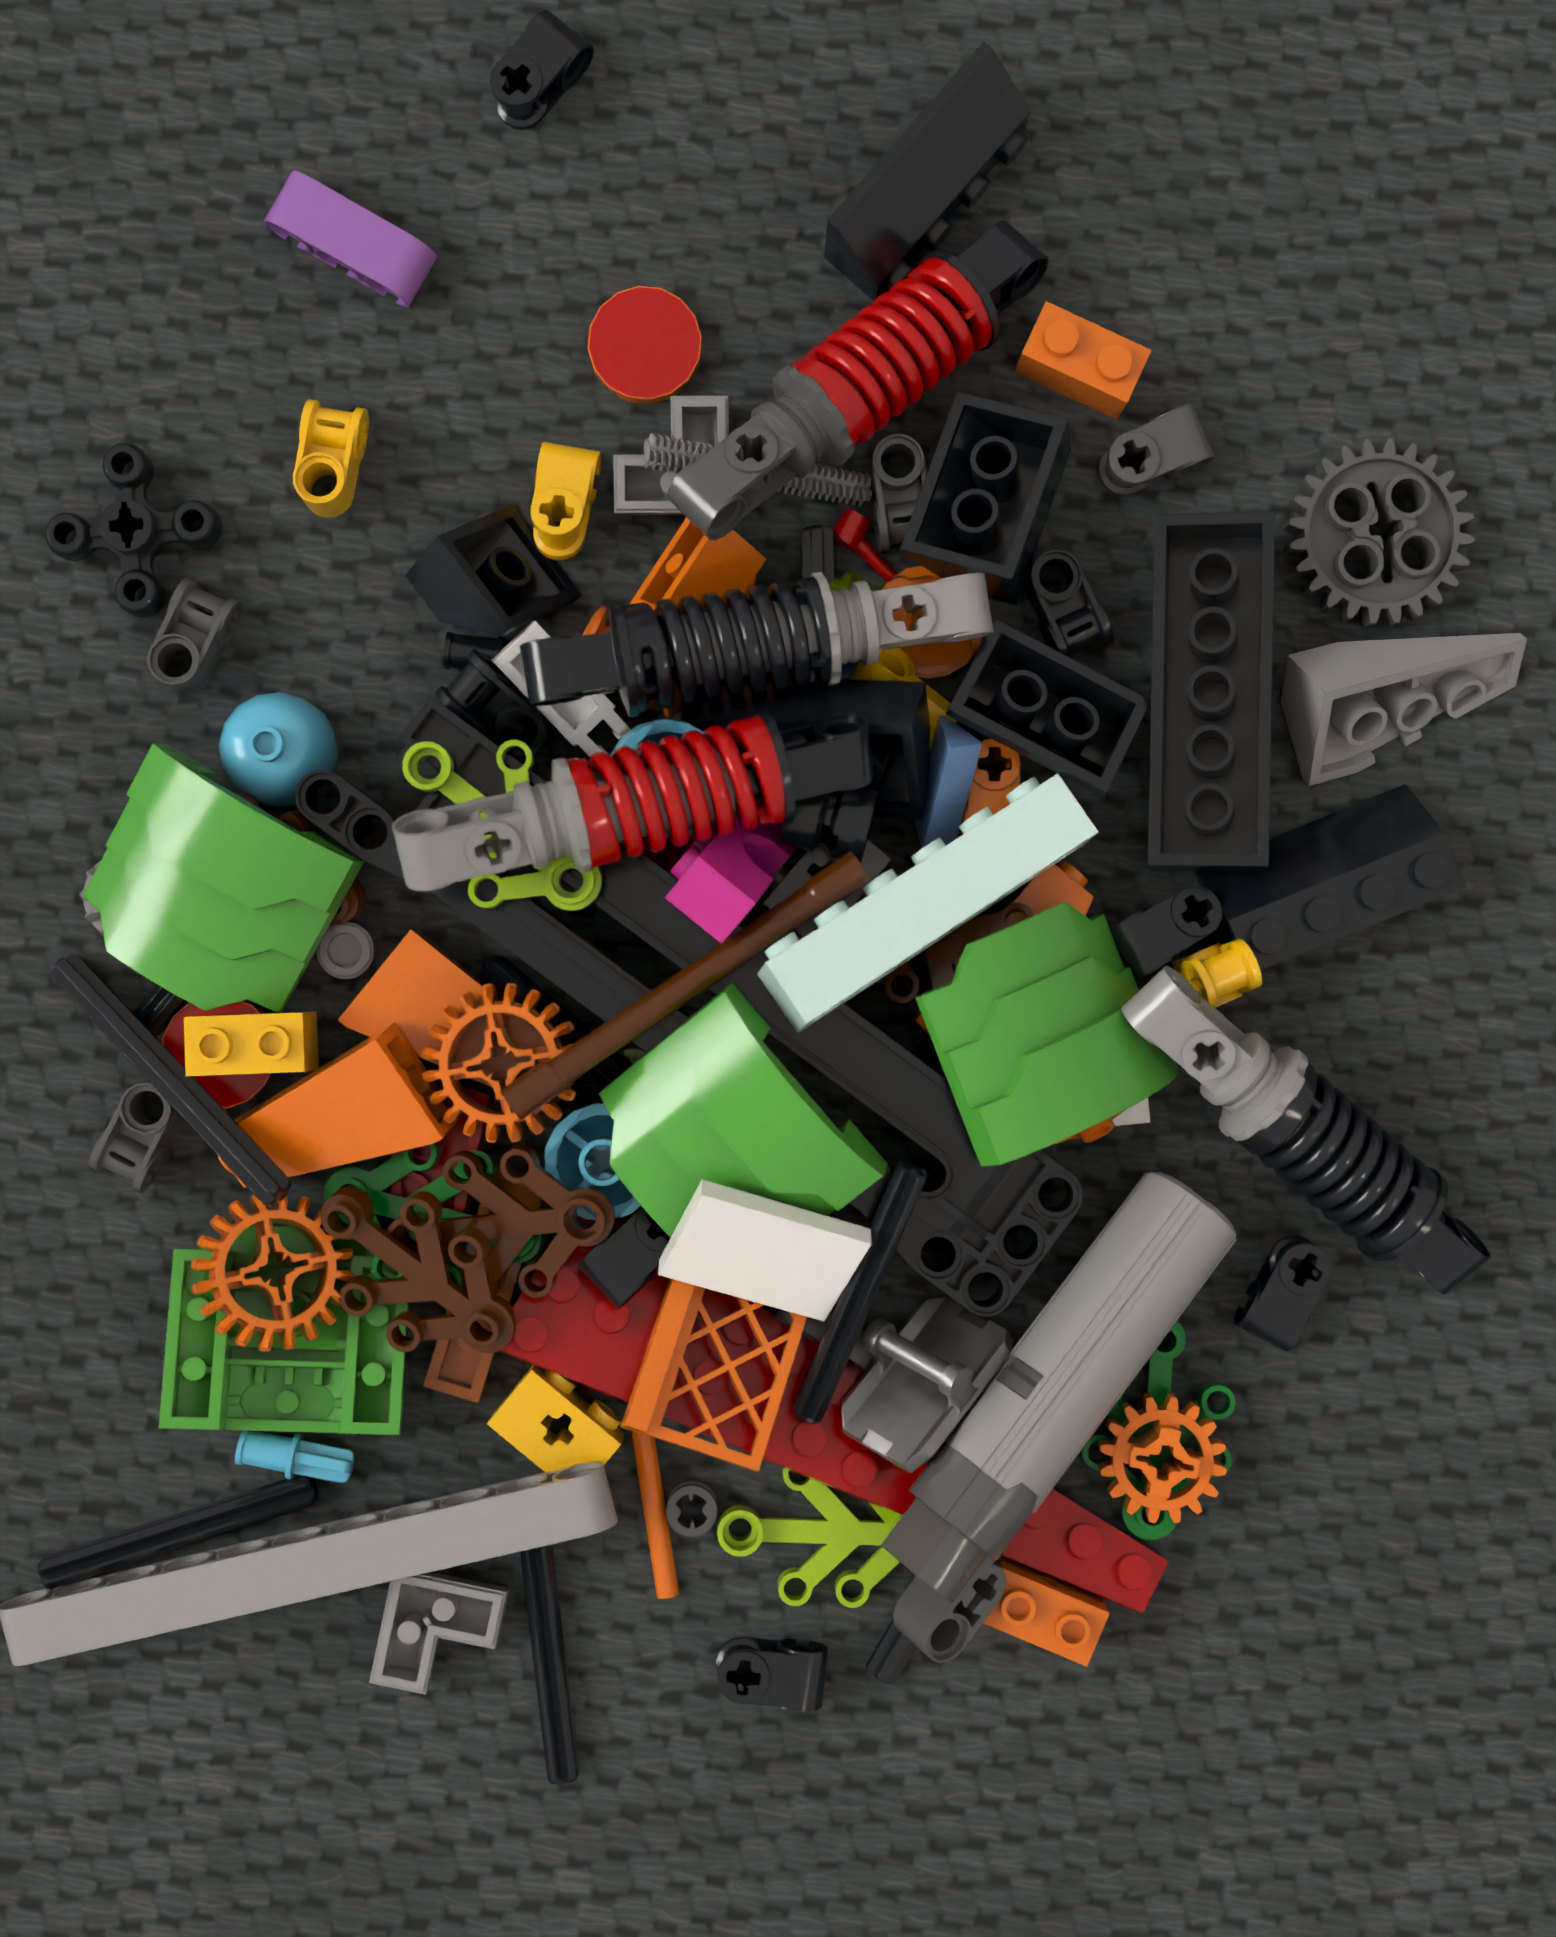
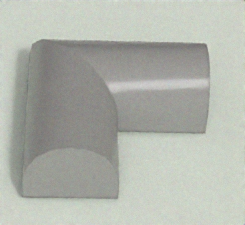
M670 396L671 438L675 437L677 441L681 438L684 442L689 440L691 443L696 441L698 444L702 442L705 445L708 443L714 447V445H718L729 436L728 396ZM644 454L613 455L614 514L684 515L667 496L668 489L680 472L681 467H678L674 474V466L670 467L669 472H666L667 465H664L662 471H659V463L652 470V462H650L646 469Z
M436 1572L390 1581L369 1683L426 1695L439 1638L495 1649L503 1624L509 1587Z

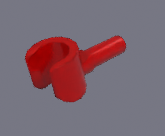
M847 509L841 514L833 528L835 531V541L847 550L856 552L860 557H863L886 583L890 582L897 573L876 552L872 545L863 540L872 523L855 510Z

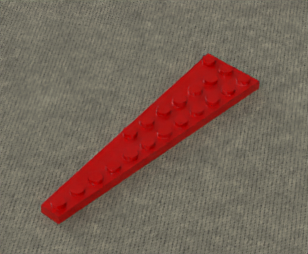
M578 1216V1218H579L582 1222L587 1223V1224H592V1223H594V1222L596 1221V1220H586V1219H584V1218ZM615 1218V1223L610 1233L614 1230L617 1231L625 1222ZM597 1245L589 1247L577 1246L557 1272V1282L546 1296L532 1298L525 1293L521 1294L513 1307L516 1319L515 1335L510 1343L500 1352L628 1403L670 1278L658 1275L657 1269L655 1271L656 1274L630 1300L617 1309L578 1267L579 1263ZM536 1270L531 1278V1282L537 1286L547 1285V1278L543 1272ZM705 1289L702 1303L712 1323L741 1310L735 1296ZM747 1300L749 1305L754 1303L752 1301ZM762 1307L753 1311L768 1343L788 1333L790 1326L788 1327L776 1320L772 1313ZM698 1313L691 1334L705 1328ZM745 1315L716 1329L731 1362L760 1347ZM708 1334L687 1344L683 1359L694 1380L724 1366ZM801 1335L763 1460L878 1507L904 1515L917 1498L909 1489L928 1463L920 1466L913 1473H908L842 1432L841 1402L864 1374L863 1371L851 1365L849 1361L845 1366L820 1423L811 1424L794 1415L793 1407L819 1346ZM785 1342L771 1348L778 1363ZM764 1353L734 1367L750 1399L770 1390L775 1375ZM680 1370L678 1371L672 1392L687 1385ZM727 1372L697 1386L713 1419L742 1404ZM690 1390L668 1402L663 1418L691 1429L705 1423ZM767 1399L753 1405L760 1420ZM746 1410L716 1424L725 1443L750 1454L757 1432ZM709 1429L700 1433L713 1439ZM1054 1489L1051 1490L1037 1511L1030 1516L1001 1555L1020 1563L1024 1567L1059 1579L1063 1583L1138 1613L1144 1612L1169 1563L1165 1558Z

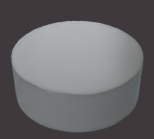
M345 922L328 927L316 953L319 964L329 975L339 979H354L364 975L372 967L376 958L377 948L372 934L365 927L357 923Z

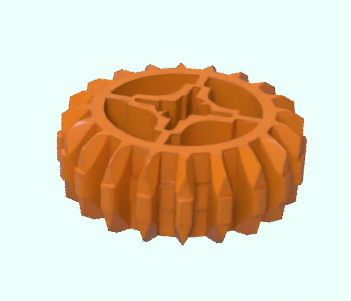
M515 983L507 984L504 990L503 1001H498L497 990L494 984H484L482 986L484 1003L480 1005L470 991L461 993L460 1000L466 1012L461 1014L453 1006L445 1005L441 1009V1013L452 1026L448 1030L440 1025H430L428 1033L433 1038L443 1041L441 1048L426 1047L422 1049L421 1053L423 1058L439 1060V1069H432L422 1073L424 1082L441 1079L444 1089L434 1092L429 1097L431 1103L435 1105L449 1097L454 1103L446 1111L443 1117L447 1123H452L463 1112L467 1114L469 1118L464 1125L463 1133L469 1137L476 1133L481 1122L487 1123L485 1136L486 1141L491 1143L498 1140L501 1125H506L511 1142H518L522 1139L523 1134L522 1121L525 1120L529 1129L537 1135L545 1130L544 1123L538 1114L540 1111H543L549 1118L555 1121L563 1116L561 1108L551 1099L521 1120L511 1109L501 1092L503 1088L521 1077L527 1068L537 1066L544 1060L552 1059L573 1045L570 1044L563 1047L560 1039L561 1036L569 1034L575 1029L572 1021L561 1023L556 1028L550 1022L559 1013L561 1007L556 1002H553L546 1006L541 1013L535 1010L541 999V992L536 989L530 990L523 1004L518 1003L519 987ZM503 1013L516 1015L528 1021L541 1034L546 1046L524 1048L517 1045L510 1036L509 1028L505 1027ZM485 1017L487 1030L484 1031L485 1045L482 1052L473 1059L456 1062L458 1046L465 1032L475 1022ZM497 1046L506 1047L505 1055L513 1052L515 1058L526 1055L531 1056V1060L519 1062L516 1066L508 1069L507 1080L498 1077L500 1070L492 1073L490 1067L479 1070L474 1068V1065L489 1062V1059L496 1057L498 1054ZM482 1078L488 1081L494 1089L496 1100H500L502 1111L487 1108L472 1099L463 1088L460 1079ZM567 1086L557 1096L563 1100L572 1101L576 1096V1091Z
M253 1194L251 1196L253 1213L250 1214L239 1200H235L228 1206L229 1212L235 1221L234 1224L229 1223L219 1215L214 1216L210 1220L212 1228L221 1235L220 1239L217 1240L204 1235L198 1238L197 1246L211 1252L212 1256L211 1259L198 1258L191 1261L192 1270L209 1272V1280L193 1284L191 1287L193 1294H202L211 1290L215 1299L204 1304L200 1308V1313L206 1317L221 1309L226 1316L217 1323L215 1331L222 1335L229 1331L234 1323L238 1324L241 1328L236 1335L235 1344L240 1347L248 1344L253 1332H258V1348L261 1352L271 1350L274 1333H279L280 1343L284 1350L293 1349L296 1346L294 1329L298 1328L301 1335L307 1341H312L318 1337L317 1329L312 1322L314 1317L327 1326L333 1325L336 1321L334 1313L325 1305L327 1302L340 1305L339 1298L342 1296L339 1294V1290L334 1289L335 1282L348 1283L354 1277V1272L337 1270L336 1262L353 1257V1251L351 1248L334 1251L331 1242L339 1238H335L328 1233L325 1234L321 1229V1210L312 1219L305 1216L311 1201L306 1196L299 1198L295 1203L293 1211L287 1210L288 1194L283 1200L273 1204L272 1209H268L267 1205L262 1204ZM273 1223L283 1224L300 1232L311 1243L315 1252L305 1254L288 1252L280 1241L279 1233L274 1232ZM254 1226L257 1240L254 1241L255 1256L248 1267L225 1273L227 1254L233 1242L245 1229ZM267 1254L276 1256V1263L283 1261L286 1266L295 1263L301 1264V1267L287 1271V1274L278 1278L279 1287L269 1286L271 1278L263 1281L260 1276L245 1279L244 1275L252 1274L268 1264ZM319 1269V1281L312 1299L299 1313L292 1316L290 1302L293 1301L292 1285L294 1280L300 1274ZM247 1287L259 1290L264 1295L268 1308H272L274 1320H265L249 1314L237 1304L229 1290Z

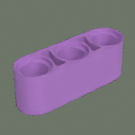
M298 171L291 172L264 219V224L279 237L286 240L288 235L299 241L298 248L334 268L337 264L349 269L346 275L383 296L387 292L398 297L396 303L405 308L410 307L437 259L436 253L413 235Z

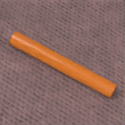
M631 1431L656 1595L658 1599H668L679 1595V1587L669 1523L666 1516V1504L656 1440L654 1437Z

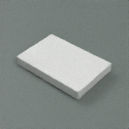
M702 1179L659 1259L658 1275L825 1321L871 1246V1229Z

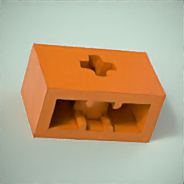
M1003 1556L998 1561L995 1560L994 1563L1001 1567L1005 1573L1006 1586L1001 1599L983 1624L1088 1667L1110 1614L1103 1599L1063 1583L1059 1579L1024 1567L1020 1563Z

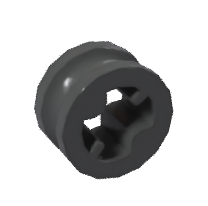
M689 1480L681 1482L673 1488L668 1497L666 1507L668 1523L674 1531L682 1536L696 1537L705 1534L712 1528L717 1518L718 1502L716 1494L710 1486L701 1481ZM693 1494L702 1497L705 1500L702 1505V1512L706 1517L698 1522L695 1521L694 1516L691 1517V1522L681 1519L682 1505L678 1500L685 1495L689 1496L690 1501L693 1500Z

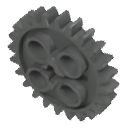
M1368 438L1357 445L1356 457L1344 445L1334 453L1335 464L1324 457L1314 466L1319 478L1306 475L1298 485L1307 496H1295L1288 503L1290 509L1301 515L1300 517L1289 519L1283 525V530L1298 535L1297 540L1283 549L1284 554L1300 555L1302 560L1290 574L1291 576L1308 574L1311 578V581L1302 592L1304 596L1311 595L1318 590L1325 594L1321 602L1320 611L1325 612L1337 603L1342 605L1340 622L1342 623L1351 620L1358 611L1361 612L1364 628H1369L1376 624L1380 613L1387 627H1393L1400 623L1402 611L1410 621L1415 620L1423 615L1422 603L1432 609L1443 602L1438 589L1449 592L1459 585L1458 580L1449 570L1461 571L1470 564V561L1465 556L1457 552V550L1466 548L1475 542V537L1460 532V527L1472 520L1474 513L1457 512L1456 504L1463 500L1468 493L1466 490L1450 493L1446 486L1455 475L1453 470L1447 471L1440 476L1432 472L1438 459L1436 454L1431 455L1422 463L1415 461L1417 454V444L1415 443L1410 444L1400 455H1397L1394 439L1388 438L1381 444L1378 452L1375 453L1373 444ZM1367 484H1372L1375 487L1376 496L1374 499L1371 492L1367 489ZM1392 489L1403 490L1410 496L1412 501L1411 513H1404L1394 506L1391 499ZM1336 498H1344L1354 505L1356 510L1355 522L1344 521L1336 514L1334 508ZM1374 524L1377 530H1387L1389 538L1384 542L1380 536H1371L1369 528ZM1403 545L1415 547L1422 558L1420 570H1414L1403 562L1401 557ZM1346 554H1354L1364 562L1366 567L1364 579H1356L1347 573L1344 566ZM1383 568L1390 577L1389 583L1382 581L1381 572Z

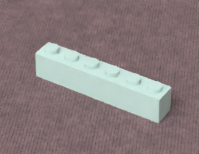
M1054 775L1041 785L1035 776L1030 778L1006 795L1007 800L1010 802V805L994 815L986 807L959 826L963 835L945 845L942 839L938 838L916 852L911 857L915 866L897 876L894 870L890 869L872 880L863 888L867 897L849 908L845 901L842 900L814 919L818 929L799 940L795 932H792L770 946L764 952L769 960L765 962L757 975L797 1034L1081 848L1095 836L1098 830L1060 775Z

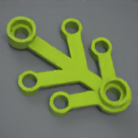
M513 739L504 742L497 750L496 762L500 770L504 772L507 793L514 791V784L527 781L530 785L529 772L534 765V754L530 747L520 740ZM429 741L419 742L406 752L402 763L403 773L407 781L417 789L425 792L439 790L455 804L485 797L454 772L452 756L439 744ZM512 748H521L526 754L524 765L516 770L507 768L504 760L506 753ZM430 757L437 758L441 764L439 775L433 779L423 778L420 772L422 762ZM480 813L482 819L487 818L486 813ZM492 834L484 835L485 839L491 838ZM495 852L489 853L491 858H496ZM561 856L559 859H550L548 866L538 868L541 872L501 878L496 874L472 878L468 885V895L475 905L485 909L495 908L504 900L546 896L556 907L563 910L576 911L586 908L598 897L602 886V875L598 866L593 867L590 872L581 873L583 884L578 891L567 892L561 885L562 875L568 870H577L570 856ZM485 879L494 880L498 886L497 896L489 902H483L477 895V886Z
M782 1467L783 1479L786 1485L792 1490L801 1491L826 1519L760 1517L749 1506L734 1505L721 1514L717 1524V1536L721 1547L727 1553L738 1557L752 1554L762 1542L824 1544L799 1568H788L779 1576L778 1593L781 1600L789 1606H801L810 1599L813 1588L859 1545L881 1546L903 1515L869 1503L883 1521L859 1520L827 1485L810 1478L804 1481H794L788 1474L789 1470ZM742 1518L750 1523L751 1529L746 1535L735 1536L730 1532L729 1526L735 1519ZM881 1546L859 1570H846L837 1577L835 1593L838 1601L848 1608L862 1606L868 1600L870 1590L900 1561ZM791 1578H800L805 1582L806 1588L800 1595L792 1596L784 1590L786 1582ZM848 1580H858L863 1585L861 1594L855 1598L843 1595L841 1590L844 1583Z

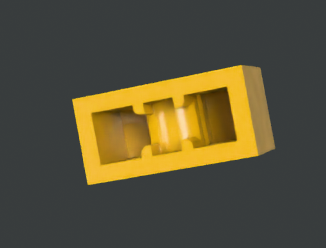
M317 1011L184 1017L186 1076L307 1072L319 1068Z
M534 1365L499 1405L487 1422L488 1426L544 1472L595 1461L603 1462V1465H605L622 1444L625 1434L618 1428L622 1420L610 1407L597 1399L590 1405L573 1391L577 1386L576 1381L559 1374L556 1375ZM564 1413L572 1419L568 1427L569 1431L562 1429L556 1435L549 1429L552 1418L558 1419Z

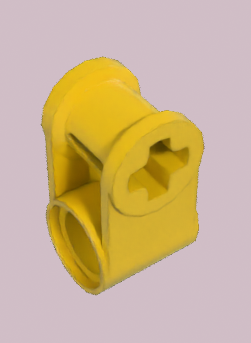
M308 399L303 407L299 430V447L293 472V485L307 507L316 515L324 518H335L344 514L352 504L360 461L365 453L369 430V414L365 408L357 407L354 412L321 407L319 401ZM323 476L337 477L335 489L330 494L325 496L312 495V487L319 478Z
M550 442L542 443L531 504V520L534 524V543L538 551L545 557L553 560H566L574 557L582 549L585 542L591 506L597 494V489H593L595 475H600L601 451Z
M1236 939L1222 945L1216 943L1192 955L1171 962L1174 970L1180 973L1194 987L1198 994L1214 1008L1241 997L1242 993L1255 990L1262 985V975L1258 962L1248 944L1242 939Z

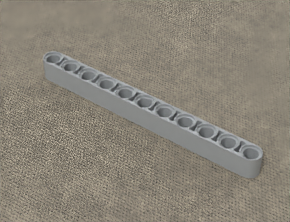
M587 1462L87 1578L54 1589L45 1588L25 1593L0 1604V1622L13 1666L28 1665L586 1537L613 1527L618 1522L603 1462Z

